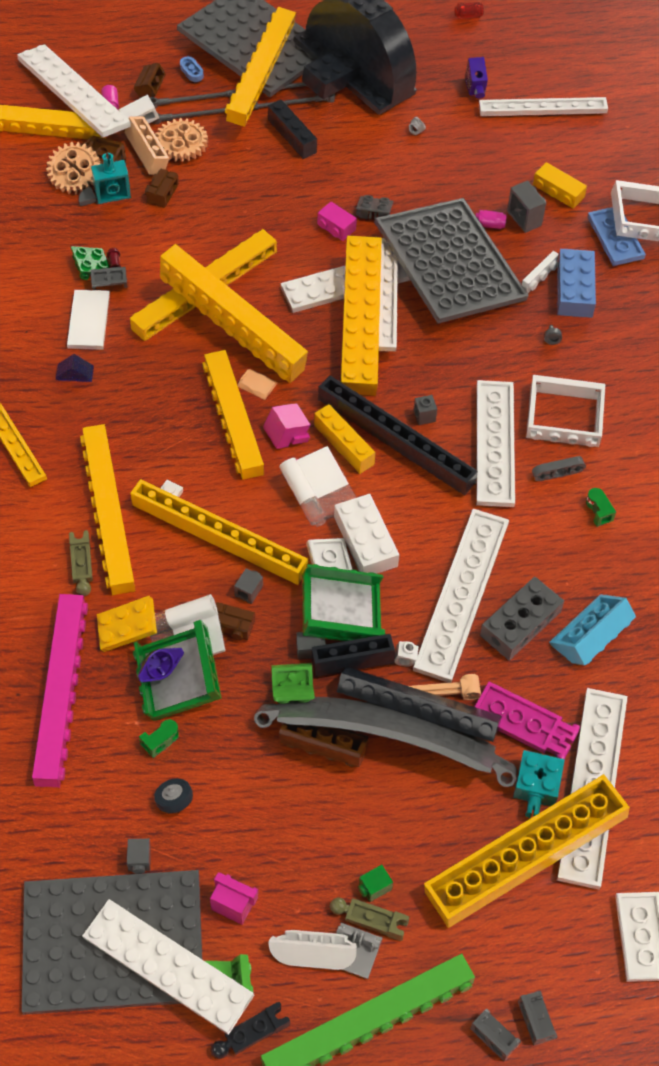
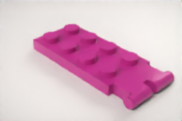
M488 682L475 705L476 708L502 716L498 731L542 753L548 751L556 755V758L565 759L571 748V745L567 742L573 743L580 730L579 725L573 724L571 726L561 721V716L491 682Z

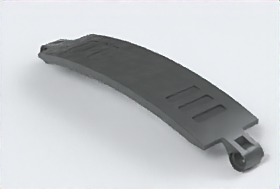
M315 697V699L306 703L296 700L286 704H264L259 707L254 716L255 723L262 728L269 727L277 717L278 722L290 725L334 727L388 737L437 752L476 770L491 773L493 768L496 771L498 782L504 787L512 786L516 781V766L496 755V746L487 741L369 702ZM261 713L267 714L269 719H264ZM504 772H508L512 776L507 778L504 777L502 774Z

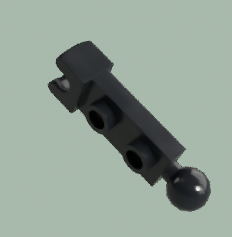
M276 1002L261 1013L235 1026L229 1035L224 1033L227 1040L225 1042L221 1040L215 1041L211 1046L213 1057L222 1059L227 1056L231 1048L234 1054L237 1055L272 1034L287 1028L290 1025L289 1017L276 1018V1014L281 1012V1003Z

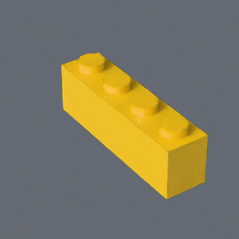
M329 404L314 413V426L359 474L375 464V451Z

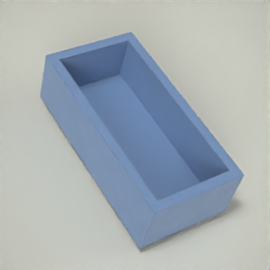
M560 249L559 264L557 266L558 315L592 318L596 305L595 251Z

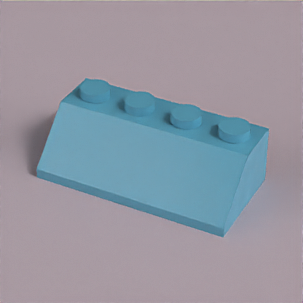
M600 594L549 643L571 663L585 666L599 652L603 651L605 646L615 639L624 628L628 627L636 615L627 598Z

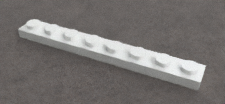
M606 97L479 100L480 116L600 114L608 112Z
M382 238L379 351L396 352L398 260L384 238Z

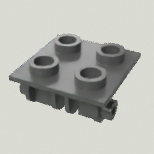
M371 195L361 196L356 207V216L368 219L369 211V220H371L372 212H375L374 220L377 218V212L378 217L390 215L394 201L385 197L378 199L373 198Z

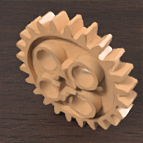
M181 118L179 121L173 119V123L167 121V125L162 124V128H158V132L155 133L169 160L174 158L175 162L178 159L181 162L184 159L190 161V157L196 159V155L201 156V152H205V147H207V131H204V126L200 127V123L195 124L194 120L188 122V119L182 121Z
M71 142L70 146L64 143L63 149L58 146V152L53 150L54 156H49L50 161L47 162L48 168L46 170L49 173L47 174L48 178L51 179L52 185L55 184L56 189L60 188L62 192L67 189L68 194L74 190V193L77 194L78 190L82 192L83 188H89V184L94 186L91 166L99 165L100 160L96 152H93L92 147L87 148L86 144H83L81 147L79 142L74 146L73 142Z

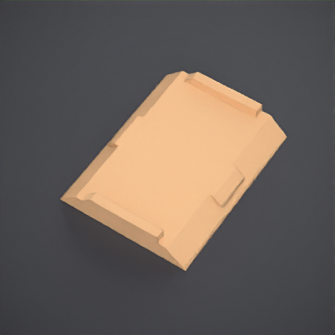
M248 369L241 377L238 387L265 400L278 382Z

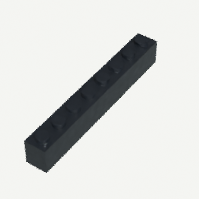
M349 667L341 673L337 688L338 693L494 742L502 719L501 715Z

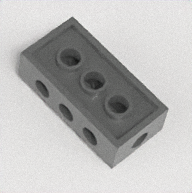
M534 576L482 624L480 636L510 661L561 613L564 600Z

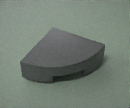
M91 187L84 189L79 195L80 206L96 202Z

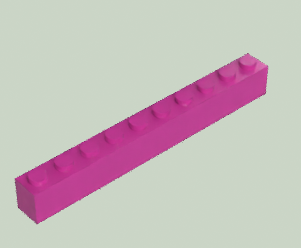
M59 594L32 775L34 785L38 787L60 788L61 780L65 779L63 762L67 761L68 758L66 742L70 741L71 730L68 729V726L73 721L71 705L75 704L76 692H73L74 686L78 685L76 669L80 668L81 656H78L79 650L83 649L81 633L85 632L86 621L83 618L88 613V603H85L83 595Z

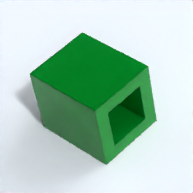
M383 865L360 876L358 889L364 898L367 897L370 902L391 891L393 888V881Z

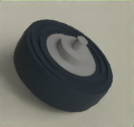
M175 778L162 783L156 789L154 798L157 807L162 812L176 813L182 811L191 803L193 791L186 780Z

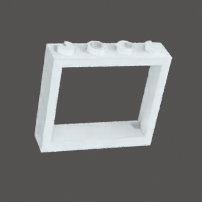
M616 180L611 191L616 235L659 241V226L625 222L622 199L659 204V186Z
M533 375L526 438L599 447L603 429L605 384ZM536 392L597 400L595 432L533 425Z

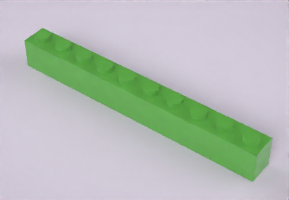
M460 954L261 1055V1063L263 1066H315L318 1063L324 1065L333 1059L332 1056L338 1053L343 1055L351 1051L353 1045L359 1042L361 1044L369 1042L374 1038L373 1035L381 1031L384 1034L393 1029L394 1024L400 1021L401 1023L408 1022L414 1017L413 1014L419 1011L421 1013L429 1011L433 1008V1004L439 1001L444 1003L453 997L452 994L458 991L461 993L468 991L472 988L475 976L463 954Z

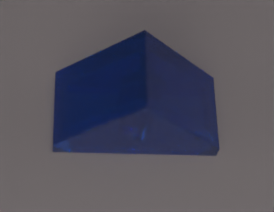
M72 354L58 363L56 380L92 382L94 365L76 354Z

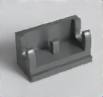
M126 267L90 270L93 290H96L98 286L124 284V288L128 287Z
M541 991L520 996L518 1004L533 1046L557 1039L558 1036L552 1025Z
M487 1008L472 1023L470 1028L503 1061L521 1043V1040L518 1037L515 1038L490 1014Z

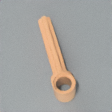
M475 674L462 676L460 682L409 686L438 696L461 694V697L465 700H476L481 696L479 676Z

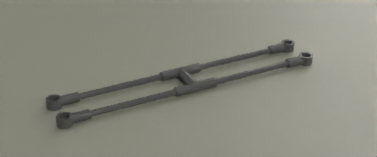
M303 82L288 84L283 89L307 85ZM227 90L220 93L172 99L151 97L150 100L154 107L157 108L159 105L222 96L231 97L232 93L236 92L235 90ZM335 93L325 99L316 95L314 97L285 100L283 102L285 104L310 101H327L331 103L335 101ZM274 102L256 103L253 110L268 107L269 104ZM225 108L173 115L172 113L163 115L157 113L159 119L152 123L160 124L161 121L173 120L174 118L225 112Z

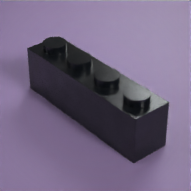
M281 99L269 104L268 121L303 159L317 153V138Z
M391 634L312 647V663L315 676L342 673L347 667L359 670L394 664L395 648Z

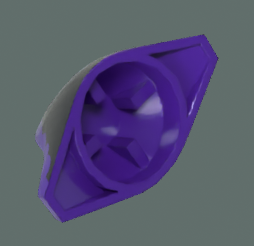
M161 648L150 652L140 664L139 680L141 682H148L168 677L184 655L183 649Z

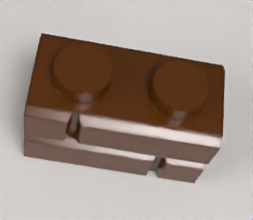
M158 62L144 65L139 74L134 90L140 98L146 95L149 97L156 96L166 75Z
M160 169L157 174H154L151 185H147L145 189L147 202L165 208L179 185L178 174L171 171L168 172L165 169Z
M217 602L216 607L222 635H231L236 640H248L255 623V612Z

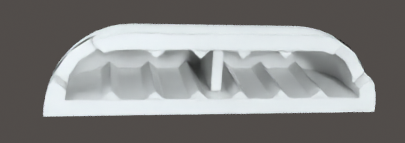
M286 930L285 935L272 936L268 941L271 954L279 962L291 966L339 970L349 967L354 962L357 954L356 943L349 941L348 936L343 934Z

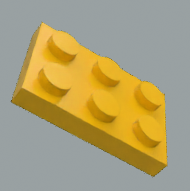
M150 596L97 614L100 649L103 652L157 634L153 598Z

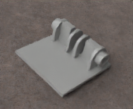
M341 923L336 934L348 936V940L357 945V954L354 962L349 967L341 970L368 979L382 937Z

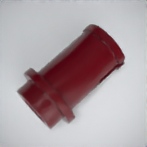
M110 248L107 252L110 268L121 267L119 260L120 252L117 248Z

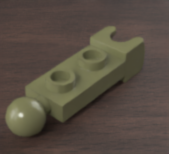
M85 530L81 539H76L74 533L70 532L69 541L73 583H78L76 585L78 595L87 596L91 592V585L88 582L93 581L89 532Z
M340 897L334 898L330 903V910L334 914H347L346 922L382 933L398 941L403 940L404 931L398 929L397 926H407L409 916L353 898L350 905L346 904V901Z

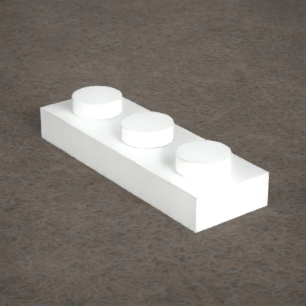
M553 251L523 279L522 286L527 294L531 290H535L541 280L544 281L551 270L554 271L559 264V254Z

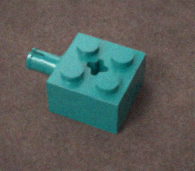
M104 153L102 156L103 164L91 166L94 191L98 204L131 198L129 175L125 161L113 162V154L108 153L107 158L106 153Z
M523 750L513 798L528 801L526 817H531L532 810L534 811L533 817L539 814L541 804L552 806L556 803L565 759Z

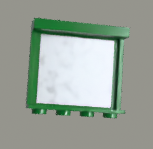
M307 564L302 574L303 636L350 641L385 635V629H381L380 583L383 575L373 572L366 573L357 570Z
M201 619L193 622L194 628L143 646L137 641L134 642L135 650H133V656L138 664V668H136L137 676L141 669L140 664L142 660L153 650L182 648L184 651V655L168 677L162 680L141 682V686H139L140 694L144 700V704H142L143 712L153 721L222 699L208 627Z

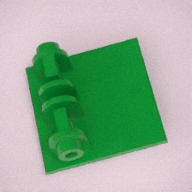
M71 246L72 258L75 260L77 270L80 271V278L83 280L89 279L90 270L110 268L102 248Z

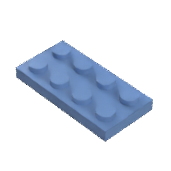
M613 207L588 212L587 218L613 266L645 258L646 254L637 238L616 235Z

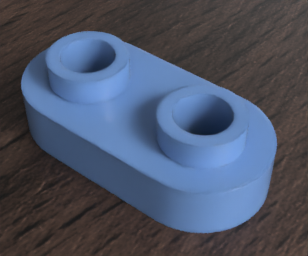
M187 56L180 60V69L190 81L199 82L203 79V69L194 58Z

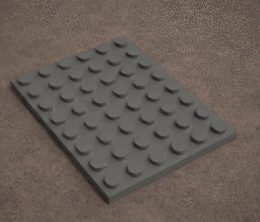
M215 0L178 24L177 31L235 73L242 76L243 72L246 73L247 63L251 62L252 53L256 52L257 43L261 42L262 33L266 32L267 23L271 22L272 13L276 12L277 9L264 0ZM297 23L294 24L262 90L269 97L303 74L304 66L315 61L293 41L295 35L305 31Z
M464 198L375 219V225L437 323L527 300L529 295Z
M199 870L25 881L22 1014L181 1004L85 940L82 935L110 899L202 959Z

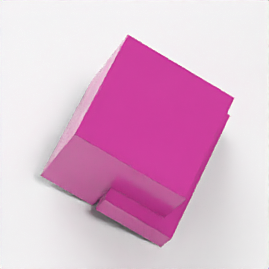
M297 403L272 407L263 428L276 449L289 447L290 443H305L310 438L307 433L310 423Z
M218 872L214 879L216 888L210 897L211 910L243 925L252 906L255 905L258 899V889L232 879L228 874L224 875Z

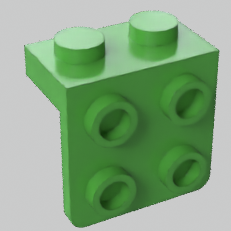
M312 663L271 665L274 701L286 704L296 700L306 703L315 699Z
M240 954L232 961H205L253 992V986L250 981L251 964L249 963L248 955Z

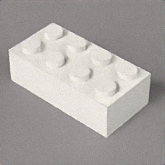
M371 494L336 504L334 518L359 572H373L377 574L398 567L399 553Z

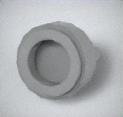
M414 117L409 124V131L413 135H418L426 129L425 124L418 117Z

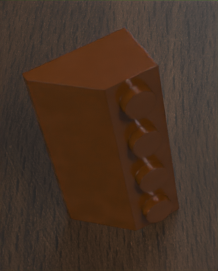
M284 723L279 731L280 743L286 744L289 748H299L309 754L324 756L328 760L344 762L351 767H360L369 740L368 736L334 727L290 725Z

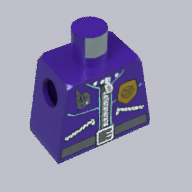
M484 57L468 58L465 81L469 95H475L477 99L485 96L488 82Z

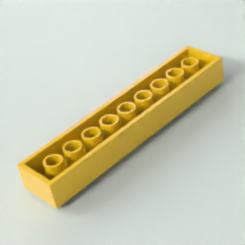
M347 236L341 383L360 395L376 396L378 385L382 238Z
M174 244L160 256L161 280L172 286L175 292L183 295L190 304H194L202 314L211 318L217 326L222 327L229 336H233L238 340L241 346L249 349L256 358H260L268 368L277 372L280 378L291 383L305 370L308 354L305 348L179 246Z
M603 774L424 883L425 894L446 926L450 928L628 818L630 807Z

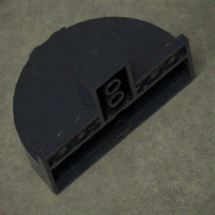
M323 0L315 5L310 12L306 30L294 36L293 41L315 60L304 66L302 82L322 99L347 87L380 115L416 94V60L410 38L401 20L393 11V7L384 0Z

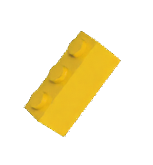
M547 162L534 175L533 185L573 209L585 198L587 185Z

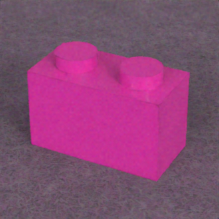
M329 202L318 212L317 224L342 241L356 230L357 218L333 202Z

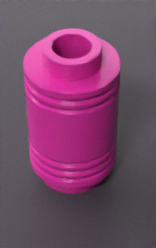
M112 85L104 86L101 90L102 96L118 110L117 88Z
M480 210L475 215L484 228H505L506 214H503V212Z

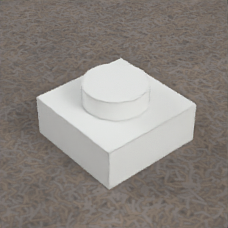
M166 480L160 488L177 497H180L183 493V487L169 480Z

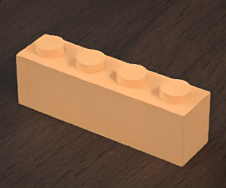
M129 117L131 127L126 128L124 133L149 175L157 174L160 169L166 170L169 157L145 117Z

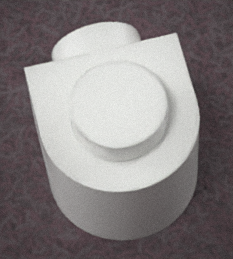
M399 641L395 651V663L404 667L414 665L417 661L419 646L414 645L412 642Z

